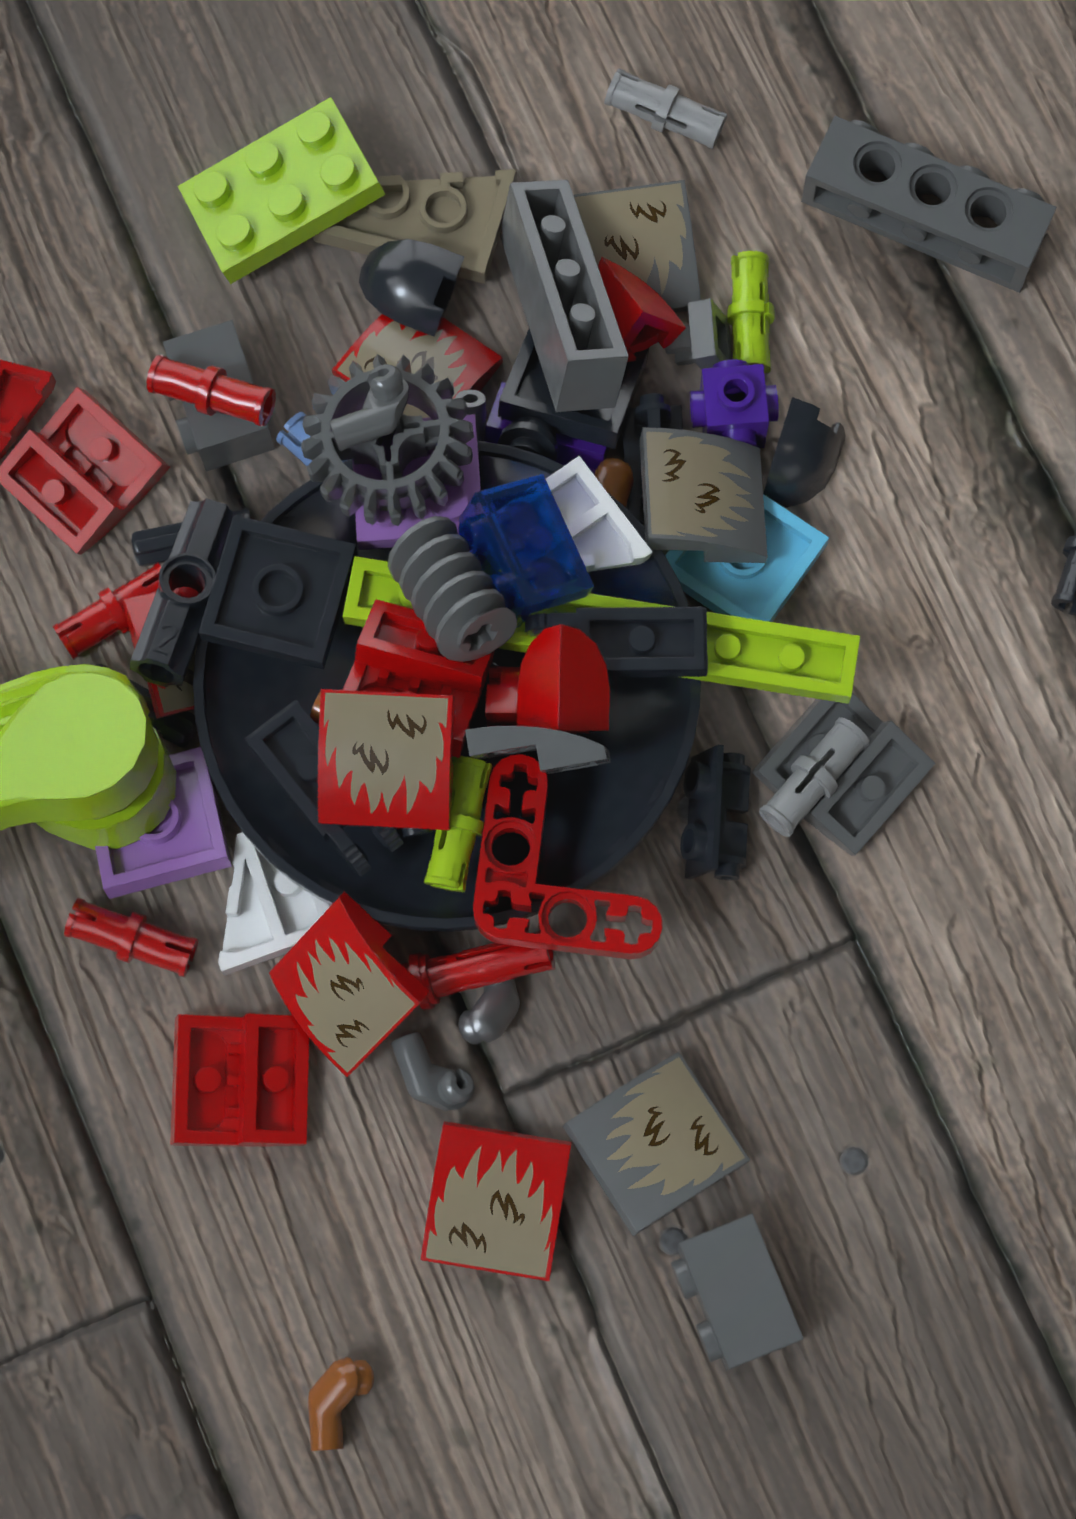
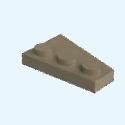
M495 170V176L464 178L463 172L440 173V179L406 181L401 175L376 176L386 195L313 236L314 242L369 255L371 251L389 241L411 239L430 243L464 256L459 278L485 284L500 237L510 183L517 181V170Z

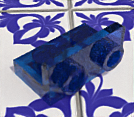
M543 474L475 492L459 517L458 532L468 542L469 552L480 560L481 571L489 574L492 578L493 589L503 595L506 604L505 608L515 613L517 620L516 628L521 627L531 613L587 597L594 588V584Z

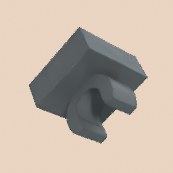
M711 298L688 303L689 325H685L686 329L671 345L665 348L666 353L675 354V363L677 365L696 363L701 370L703 368H712L718 362L731 360L730 325L727 322L726 315Z

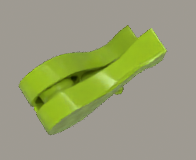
M79 664L33 672L0 684V831L9 827L34 822L51 834L96 850L95 846H108L109 849H118L141 840L140 836L145 833L149 834L165 819L170 808L169 804L175 798L177 772L167 748L148 716L150 711L145 699L126 675L106 667Z

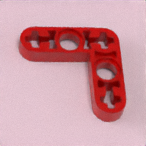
M523 754L510 755L500 760L493 768L489 780L473 902L474 920L480 934L489 941L503 945L621 959H641L651 954L659 944L663 927L662 917L657 907L648 899L635 895L537 884L548 798L547 774L540 771L539 762L530 756ZM522 771L527 773L528 783L537 786L536 791L529 790L525 792L522 804V817L535 815L534 823L531 824L516 817L495 819L496 812L498 811L510 816V789L501 787L502 782H512L515 772ZM509 832L521 834L530 845L527 858L523 862L512 866L501 864L492 853L495 840ZM506 896L511 898L512 909L532 912L531 899H542L543 902L538 913L540 934L527 933L530 927V919L509 918L507 928L495 927L493 916L484 914L486 907H496L499 897ZM562 903L578 905L587 916L585 928L574 937L557 935L549 925L550 913L556 906ZM596 906L608 907L605 921L626 922L628 912L641 913V923L645 926H651L652 931L651 933H641L638 937V943L630 944L625 942L624 931L604 928L605 942L593 941L592 939L597 928Z

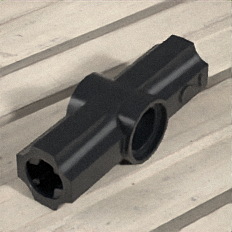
M208 498L198 502L190 501L170 557L160 569L158 589L130 661V670L138 673L146 682L165 688L169 685L182 686L200 637L198 632L233 515H237L229 509L227 504ZM189 587L198 591L199 595L185 598L180 597L173 591L177 588Z

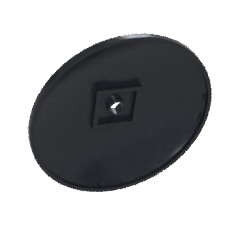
M477 441L483 522L564 467V465L539 454L512 446ZM352 459L343 462L353 471ZM309 480L290 493L261 520L262 522L356 544L358 550L357 557L387 561V555L392 549L359 550L355 513L350 517L342 513L340 508L341 498L331 502L326 501L320 491L323 482ZM611 496L645 541V527L623 504ZM483 541L468 542L469 552L478 557L481 568L496 570L501 566ZM652 550L649 559L638 565L521 582L667 606L689 607L681 584L662 550ZM347 592L324 670L204 641L199 637L195 654L193 692L200 746L210 776L227 810L246 838L264 858L293 883L330 905L345 891L380 924L422 931L453 932L477 930L478 928L474 920L473 902L482 836H476L468 868L465 892H456L424 884L429 860H431L436 830L426 835L401 838L400 829L394 828L404 844L391 852L387 847H383L372 833L370 826L346 825L343 828L344 832L353 843H357L367 855L368 863L372 867L363 876L359 877L337 851L330 839L326 842L323 840L244 739L294 700H297L310 716L314 702L321 689L343 690L355 662L357 641L363 630V627L344 623L343 612ZM498 648L494 652L490 666L521 667L526 653ZM489 672L470 729L487 727L485 709L487 684L490 681ZM608 677L610 687L609 731H589L590 734H570L604 745L610 752L611 763L547 774L548 798L537 884L587 890L606 877L631 855L649 834L670 803L684 774L697 727L701 680L682 677ZM466 739L460 756L473 758L469 755ZM537 750L519 753L533 757L539 762ZM510 755L483 760L486 763L492 764L489 780L493 768L500 760ZM522 771L515 772L512 782H502L501 787L510 789V816L498 811L496 812L495 819L516 817L532 824L535 821V815L522 817L523 796L526 791H536L537 786L528 783L527 773ZM489 780L487 788L485 790V795L482 804L483 808L480 817V820L483 822L485 818ZM515 832L499 836L492 847L495 859L507 866L523 862L530 851L527 839ZM506 896L499 897L497 906L492 908L486 907L484 914L492 915L495 926L507 924L509 918H529L537 915L543 900L531 899L532 912H524L512 909L511 898Z

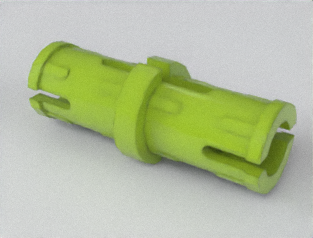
M742 251L738 253V256L733 255L730 260L732 304L727 308V322L732 326L733 359L746 361L748 365L763 364L764 373L768 374L771 372L770 324L775 320V307L769 302L768 294L769 256L760 251Z
M452 756L454 773L450 831L436 830L433 851L424 884L449 891L465 892L468 868L476 836L480 837L483 834L484 822L480 820L492 764L465 756L457 758Z

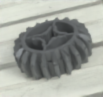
M379 354L374 358V368L386 364L384 358ZM404 354L397 361L396 367L401 371L402 379L408 383L409 399L407 404L419 408L432 420L423 421L422 415L407 416L402 414L397 427L391 433L395 434L393 445L390 446L391 461H387L384 446H381L382 437L342 451L338 448L329 421L362 410L370 390L367 378L371 371L363 373L362 367L353 360L349 366L351 379L345 382L340 377L330 374L327 383L332 396L314 393L311 402L317 414L304 416L302 423L304 432L310 436L303 440L301 449L304 458L312 460L307 466L311 481L323 482L320 491L326 501L331 502L341 498L340 508L347 517H350L361 506H364L365 521L372 526L379 519L381 511H389L392 524L399 526L403 520L401 510L411 507L414 515L423 520L427 515L425 500L428 498L437 504L445 506L449 499L444 484L461 487L464 482V473L459 466L468 465L473 459L472 448L465 444L474 438L473 424L463 420L468 414L465 400L462 398L452 399L455 393L454 385L448 378L434 383V369L428 363L422 366L415 374H412L410 359L406 358ZM428 450H434L423 466L403 477V471L408 463L413 459L428 456ZM353 459L355 465H371L380 471L382 480L361 476L348 468L341 460Z

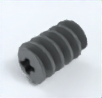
M433 516L409 528L396 541L389 554L388 568L392 578L399 583L405 598L411 602L417 617L423 620L427 633L435 639L440 653L453 661L476 660L491 654L511 638L517 626L516 616L513 611L505 608L506 604L503 595L493 589V581L490 575L481 571L480 560L469 552L468 542L458 534L456 524L448 517Z

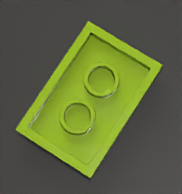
M331 97L178 186L218 266L230 284L386 195Z

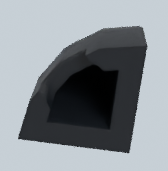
M416 240L389 241L369 253L361 267L359 284L365 298L381 314L402 325L434 337L450 303L464 256L433 244Z
M792 397L763 493L784 508L806 503L825 489L836 469L846 437L844 426L841 423H835L832 427L827 426L817 420L820 412L819 407Z

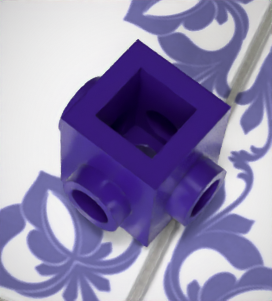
M731 359L718 362L712 368H703L700 390L690 391L692 428L702 427L703 433L723 436L758 448H765L769 422H777L779 419V405L776 385H765L764 365H748L746 361Z

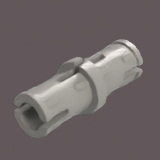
M618 68L614 74L604 104L624 110L651 122V129L661 133L668 129L693 139L712 150L718 141L727 118V113L723 111L720 112L680 95V88L669 84L665 89L627 73L621 68Z
M839 717L832 729L808 756L800 755L791 765L793 774L768 803L759 809L762 819L779 834L790 837L796 826L822 796L830 798L838 788L836 780L857 755L869 745L870 741L866 734L850 720Z

